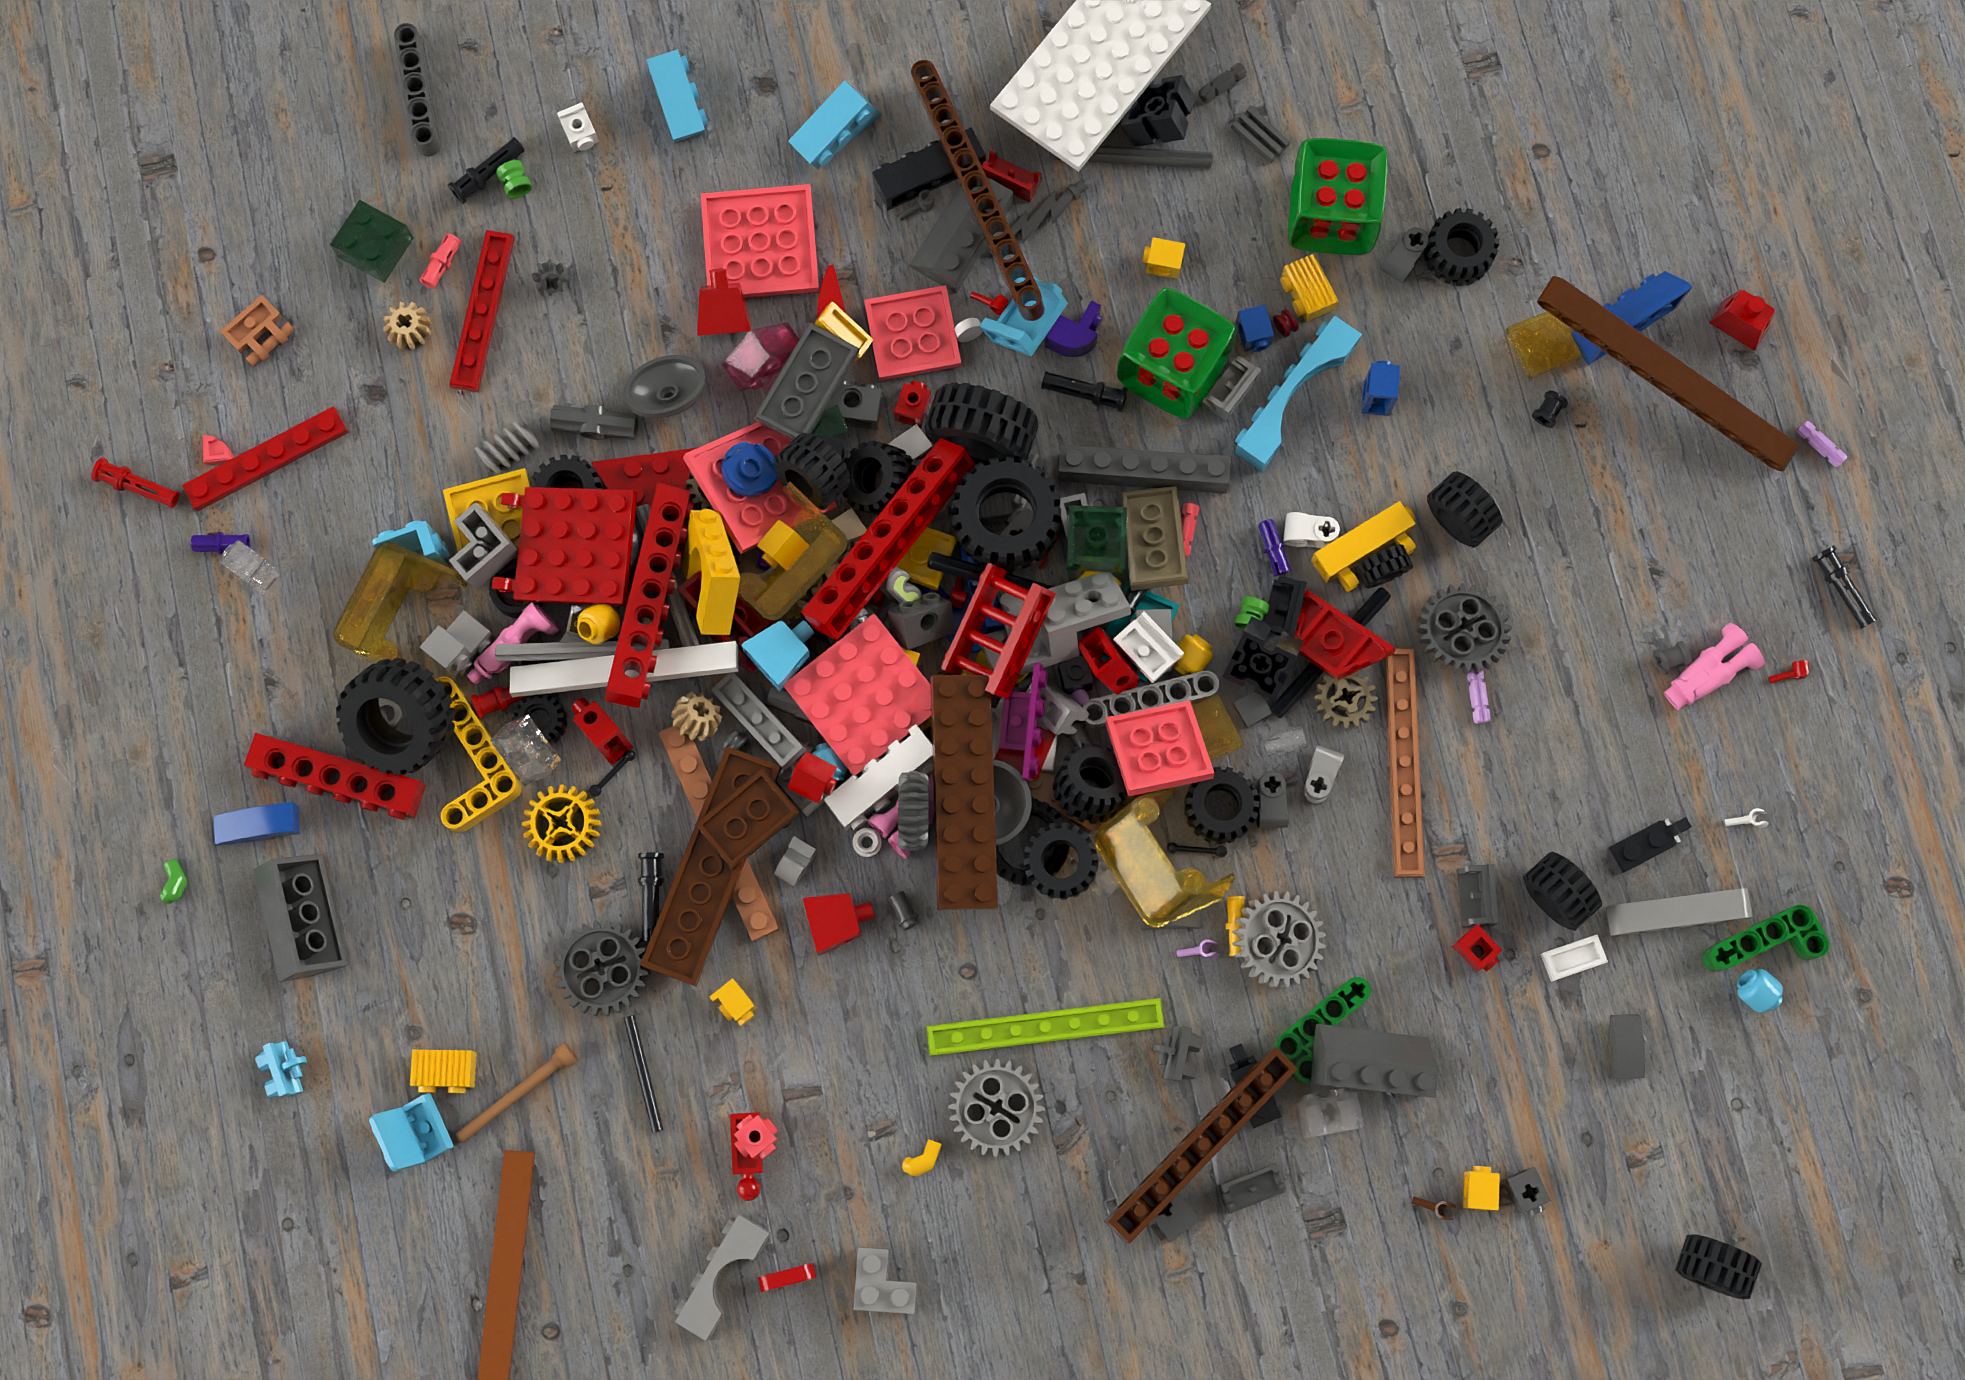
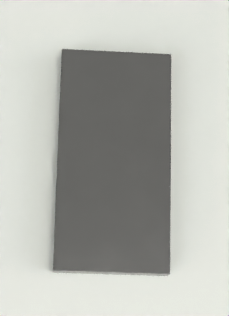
M809 323L757 410L754 420L791 440H794L802 433L811 434L858 355L859 348Z

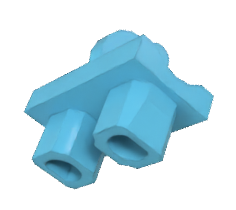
M287 1041L264 1045V1051L256 1056L255 1060L261 1071H271L273 1079L265 1082L264 1086L267 1096L281 1097L303 1092L299 1078L303 1077L300 1067L307 1063L306 1057L296 1058L294 1049H289Z

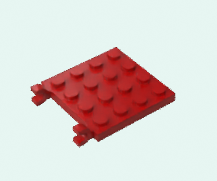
M525 487L524 495L502 493V505H508L509 509H523L516 577L515 579L493 577L492 589L499 590L500 593H514L513 599L517 602L626 606L637 492L634 490Z

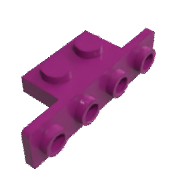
M1034 663L1031 693L1012 691L1009 699L1004 698L999 748L1025 751L1022 779L1026 781H1032V775H1037L1039 759L1034 756L1035 746H1040L1042 730L1037 727L1038 717H1043L1045 701L1040 699L1041 688H1046L1048 673L1046 670H1043L1044 666L1041 663Z

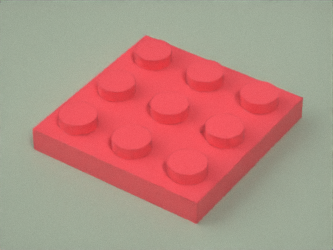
M946 285L864 300L870 335L874 339L872 345L879 381L962 367Z
M1190 700L1106 717L1105 724L1128 797L1214 779V770Z

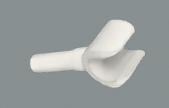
M1760 808L1753 809L1749 815L1744 817L1725 819L1726 826L1752 823L1758 828H1764L1769 823L1767 821L1756 822V817L1759 814H1766Z

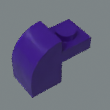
M1091 300L1079 323L1060 315L1045 337V347L1066 357H1079L1090 352L1097 344L1098 333L1096 331L1103 319L1100 316L1101 305Z

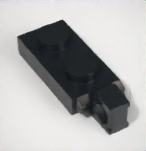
M1687 817L1673 824L1667 818L1610 846L1609 849L1620 869L1625 873L1676 846L1681 841L1678 834L1692 826Z
M1242 1044L1229 1049L1235 1062L1229 1065L1234 1085L1258 1062L1254 1055L1247 1057ZM1273 1095L1249 1119L1253 1129L1282 1117Z

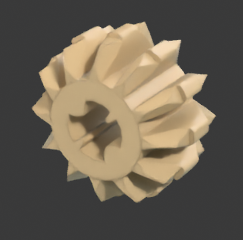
M400 302L398 310L390 307L389 311L392 316H383V320L387 324L383 327V331L388 335L387 339L391 344L397 343L399 349L402 350L407 344L413 350L415 349L416 342L424 345L425 341L422 336L431 335V331L428 328L431 325V320L429 317H426L427 312L422 307L417 309V305L413 302L408 307L403 302Z
M691 691L686 697L682 696L678 699L676 706L672 710L671 717L674 718L673 727L681 729L680 736L687 734L690 741L697 737L702 742L707 737L715 734L718 729L717 727L721 723L722 716L719 715L720 706L712 704L713 698L707 700L704 698L703 692L696 696Z

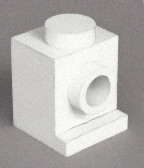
M583 103L557 113L573 152L590 149L595 143L599 142Z

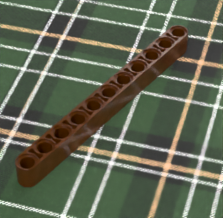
M919 60L911 68L916 91L1021 316L1027 321L1038 320L1045 311L1038 285L934 64L929 60ZM944 120H950L947 123H941ZM955 142H961L958 145L952 146ZM966 164H971L968 168H962ZM975 187H982L977 191H972V189ZM987 209H993L990 213H982ZM996 232H1004L1000 236H993ZM1007 255H1014L1011 259H1003ZM1017 278H1025V280L1020 283L1014 282ZM1028 301H1036L1033 306H1025Z
M1553 276L1537 300L1540 307L1767 466L1777 471H1785L1799 448V445L1793 439L1568 281L1557 276Z

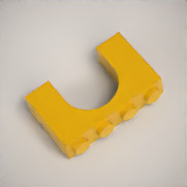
M711 509L691 510L681 568L685 581L698 571H702L701 591L696 614L700 633L730 635L741 577L720 513Z

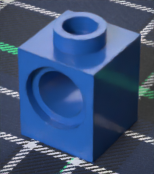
M1261 305L1238 311L1236 324L1244 352L1249 350L1260 352L1267 349L1272 344L1274 333L1266 306Z

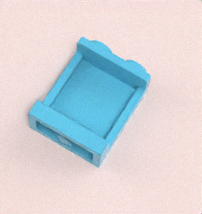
M1035 277L1034 279L1041 292L1045 307L1041 318L1035 321L1025 320L1021 316L1014 299H1012L997 321L985 317L979 326L991 342L1031 357L1068 304L1061 294L1062 290L1059 286L1052 282H1048V284L1040 282ZM1017 278L1015 281L1016 283H1020L1024 281L1025 278ZM1028 301L1025 306H1033L1036 301Z

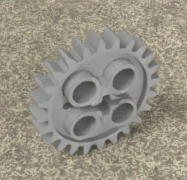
M1277 891L1270 892L1269 897L1267 894L1258 895L1259 901L1256 899L1249 901L1251 909L1248 907L1241 909L1245 918L1235 919L1236 923L1241 926L1240 929L1232 931L1233 934L1239 936V940L1233 942L1232 945L1241 948V951L1235 957H1244L1245 961L1240 967H1251L1249 977L1259 975L1258 983L1260 984L1266 983L1268 980L1270 987H1277L1278 984L1281 987H1289L1290 982L1292 985L1300 984V978L1308 979L1310 977L1307 970L1314 971L1318 969L1313 961L1323 960V957L1317 953L1318 949L1326 948V945L1319 942V938L1326 936V933L1318 932L1317 930L1323 922H1314L1313 918L1316 916L1317 911L1308 912L1309 902L1299 904V895L1290 898L1289 892H1282L1279 896ZM1269 913H1272L1275 917L1274 927L1268 922ZM1295 925H1297L1301 931L1299 939L1295 937L1293 932ZM1259 939L1265 944L1263 954L1257 948ZM1285 952L1290 956V964L1288 966L1283 962V954Z
M996 1059L994 1067H990L987 1060H984V1069L979 1070L974 1064L972 1065L974 1072L972 1076L966 1072L962 1073L966 1080L965 1083L955 1082L960 1091L959 1093H950V1096L956 1099L957 1102L948 1105V1108L955 1110L957 1114L951 1116L949 1120L959 1122L954 1132L963 1131L965 1133L961 1139L962 1143L969 1139L972 1140L970 1150L973 1151L980 1145L982 1146V1155H985L988 1148L993 1151L994 1157H997L999 1149H1003L1006 1156H1009V1147L1013 1146L1019 1152L1021 1151L1019 1144L1021 1140L1027 1144L1031 1143L1027 1136L1028 1133L1038 1134L1033 1124L1043 1123V1120L1037 1117L1036 1113L1045 1111V1107L1038 1106L1036 1102L1044 1097L1040 1094H1034V1091L1039 1087L1038 1083L1032 1085L1028 1083L1032 1077L1031 1073L1024 1077L1020 1075L1022 1072L1021 1065L1013 1071L1011 1070V1061H1008L1005 1068L1000 1066L999 1059ZM989 1079L996 1080L1000 1085L999 1092L996 1095H987L983 1090L985 1081ZM978 1093L992 1103H996L998 1100L1002 1101V1109L1019 1118L1020 1122L1014 1123L1001 1113H997L995 1116L991 1115V1108L974 1098L973 1094ZM1013 1095L1022 1096L1026 1103L1023 1110L1013 1111L1008 1105L1009 1098ZM972 1105H980L984 1109L985 1115L980 1121H972L968 1118L967 1112ZM999 1120L1006 1121L1010 1126V1132L1005 1137H998L993 1132V1125Z

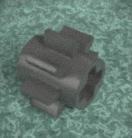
M551 259L543 264L537 263L538 273H532L533 281L537 282L538 292L544 289L548 292L549 296H552L557 291L563 292L562 284L563 282H568L567 274L563 273V264L559 263L556 266V264L552 263Z

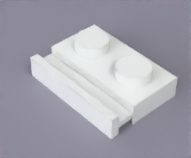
M1145 612L1113 639L1115 645L1152 683L1184 655V652Z

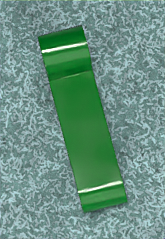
M1799 904L1709 947L1703 954V963L1710 971L1720 972L1786 940L1790 942L1799 958L1809 961L1824 956L1829 950L1830 943L1814 912L1808 906ZM1793 912L1801 916V926L1794 924L1792 920ZM1768 925L1775 928V939L1767 935L1766 927ZM1742 937L1748 939L1751 944L1749 952L1744 951L1740 945ZM1808 939L1816 943L1815 953H1812L1807 948ZM1729 950L1732 955L1719 962L1716 960V956Z
M1353 977L1346 981L1274 1041L1273 1048L1277 1047L1280 1051V1043L1283 1039H1289L1294 1043V1053L1292 1055H1284L1298 1068L1291 1075L1298 1083L1303 1085L1311 1083V1078L1307 1079L1301 1076L1299 1067L1302 1062H1307L1311 1065L1313 1063V1053L1309 1050V1047L1314 1044L1315 1036L1305 1034L1303 1030L1304 1022L1310 1020L1315 1024L1336 1026L1370 997L1371 987L1364 978ZM1359 986L1361 988L1359 996H1354L1346 1002L1343 997L1352 991V987ZM1328 1002L1336 1003L1339 1006L1340 1014L1337 1018L1330 1017L1327 1014L1326 1005Z

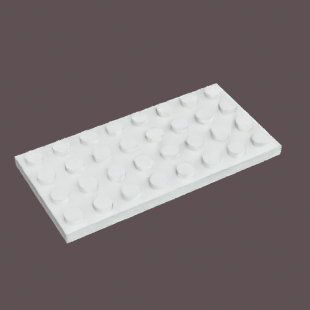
M1076 0L990 104V110L1079 172L1208 13L1211 3L1206 0Z

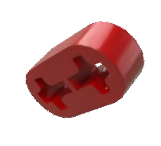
M810 1263L757 1278L760 1291L764 1292L817 1277L814 1264Z

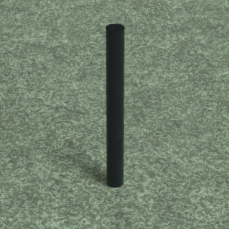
M631 1015L623 1019L652 1133H657L664 1129L635 1015Z

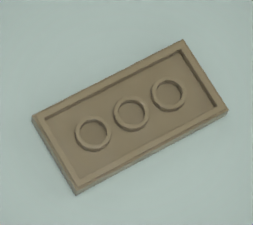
M1177 486L1122 492L1121 499L1131 591L1189 584Z

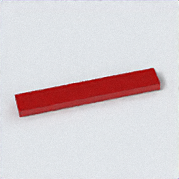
M486 230L449 383L451 388L479 392L515 240L513 234Z

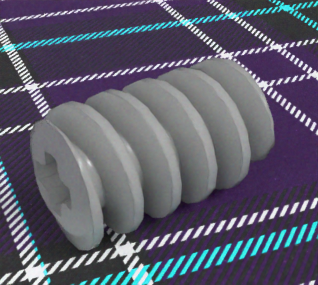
M523 419V426L512 422L514 432L503 428V439L494 434V445L485 440L483 442L485 451L478 447L474 448L489 471L493 470L500 475L502 473L500 464L510 468L509 458L519 462L521 461L520 451L526 456L530 455L529 445L536 450L539 449L538 440Z

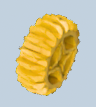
M561 784L558 788V793H556L555 789L550 786L548 787V796H545L540 791L537 795L541 801L538 803L532 799L529 801L534 810L524 811V815L531 819L523 821L522 826L531 829L526 831L523 836L526 839H532L528 846L531 849L538 847L536 854L539 857L547 853L546 860L552 862L557 854L558 862L564 863L565 856L568 855V858L574 862L576 861L575 852L578 851L584 857L586 851L583 847L585 845L590 848L595 846L589 839L590 837L599 838L600 836L599 832L593 830L595 827L602 826L600 820L593 819L600 815V811L598 809H591L595 805V801L593 799L586 800L588 794L585 791L577 795V788L571 786L567 793L566 786ZM560 802L571 803L570 806H565L559 812L549 809L552 805ZM579 808H581L584 815L582 832L577 830L574 825V821L578 816L576 812ZM542 816L549 821V828L546 832L547 836L544 840L540 833ZM552 817H555L557 820L560 819L561 821H565L567 823V826L571 828L572 831H569L567 828L559 827L556 824L557 822L553 820ZM564 836H570L576 839L572 843L564 846L552 845L555 841L558 842Z

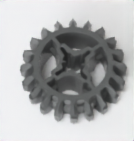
M909 771L901 773L899 776L898 845L901 849L918 851L926 849L928 846L929 777L926 773Z

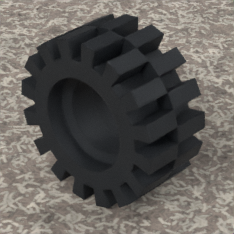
M1404 545L1392 546L1387 550L1380 551L1378 554L1375 553L1357 566L1366 588H1374L1379 584L1383 585L1387 581H1392L1394 578L1402 576L1403 573H1407L1413 568Z
M546 693L543 695L524 696L526 698L524 701L519 700L517 702L518 708L513 709V728L527 744H533L535 747H541V745L547 747L550 746V742L554 741L556 743L559 741L557 738L559 735H564L565 731L563 729L567 727L565 719L567 715L556 698ZM539 709L548 711L550 723L545 729L535 730L530 727L529 718L534 711Z

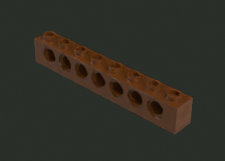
M1277 1047L1270 1049L1104 1222L1124 1243L1130 1244L1298 1068Z

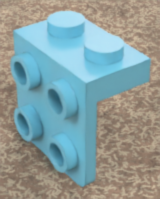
M413 521L406 524L403 529L384 531L372 540L374 548L386 560L423 549L425 557L438 571L449 567L446 559L450 557L448 547L445 541H441L439 534L426 521Z
M431 1093L423 1094L403 1107L377 1113L369 1118L373 1134L376 1136L382 1149L384 1159L389 1168L394 1172L429 1162L454 1147Z

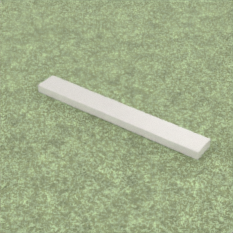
M736 641L654 650L652 655L657 656L654 673L648 672L646 682L738 672V645ZM615 655L510 667V694L512 697L607 687ZM627 670L625 672L628 677L634 678L639 676V673L635 670Z

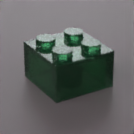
M359 200L330 243V246L338 258L385 283L414 237L407 225Z
M1069 505L1066 570L1124 573L1126 564L1127 507Z

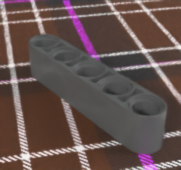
M402 23L394 31V41L410 136L421 155L432 156L439 151L441 142L425 47L417 28L413 24ZM414 38L411 42L404 43L407 39ZM418 62L416 66L409 67L410 64ZM422 87L420 91L412 92L415 88ZM420 112H426L424 116L416 117ZM430 136L428 141L420 142L424 137Z

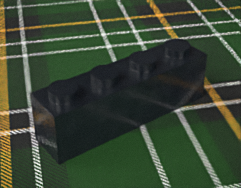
M970 127L965 132L982 166L983 162H986V154L972 127ZM939 140L930 142L924 149L917 152H908L891 164L883 163L872 172L873 184L887 211L917 198L922 190L932 191L957 180ZM955 142L952 146L958 145L961 142ZM966 164L962 168H968L971 164Z

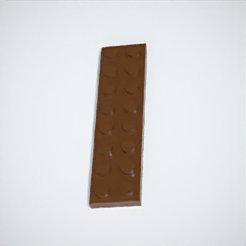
M932 675L930 678L937 910L998 909L991 693L985 690L988 684V676Z
M726 746L697 822L761 768L776 783L782 767ZM696 826L640 964L642 967L697 987L746 861L744 860L732 870Z

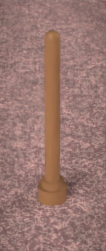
M565 1042L555 1048V1053L551 1055L552 1059L459 1130L456 1133V1140L458 1142H465L557 1069H563L566 1066L569 1068L575 1064L578 1058L573 1050Z

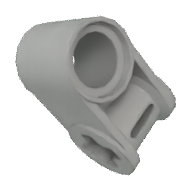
M1319 745L1316 746L1303 787V795L1308 802L1320 804L1327 799L1334 780L1338 776L1344 754ZM1316 783L1321 785L1319 793L1314 792Z

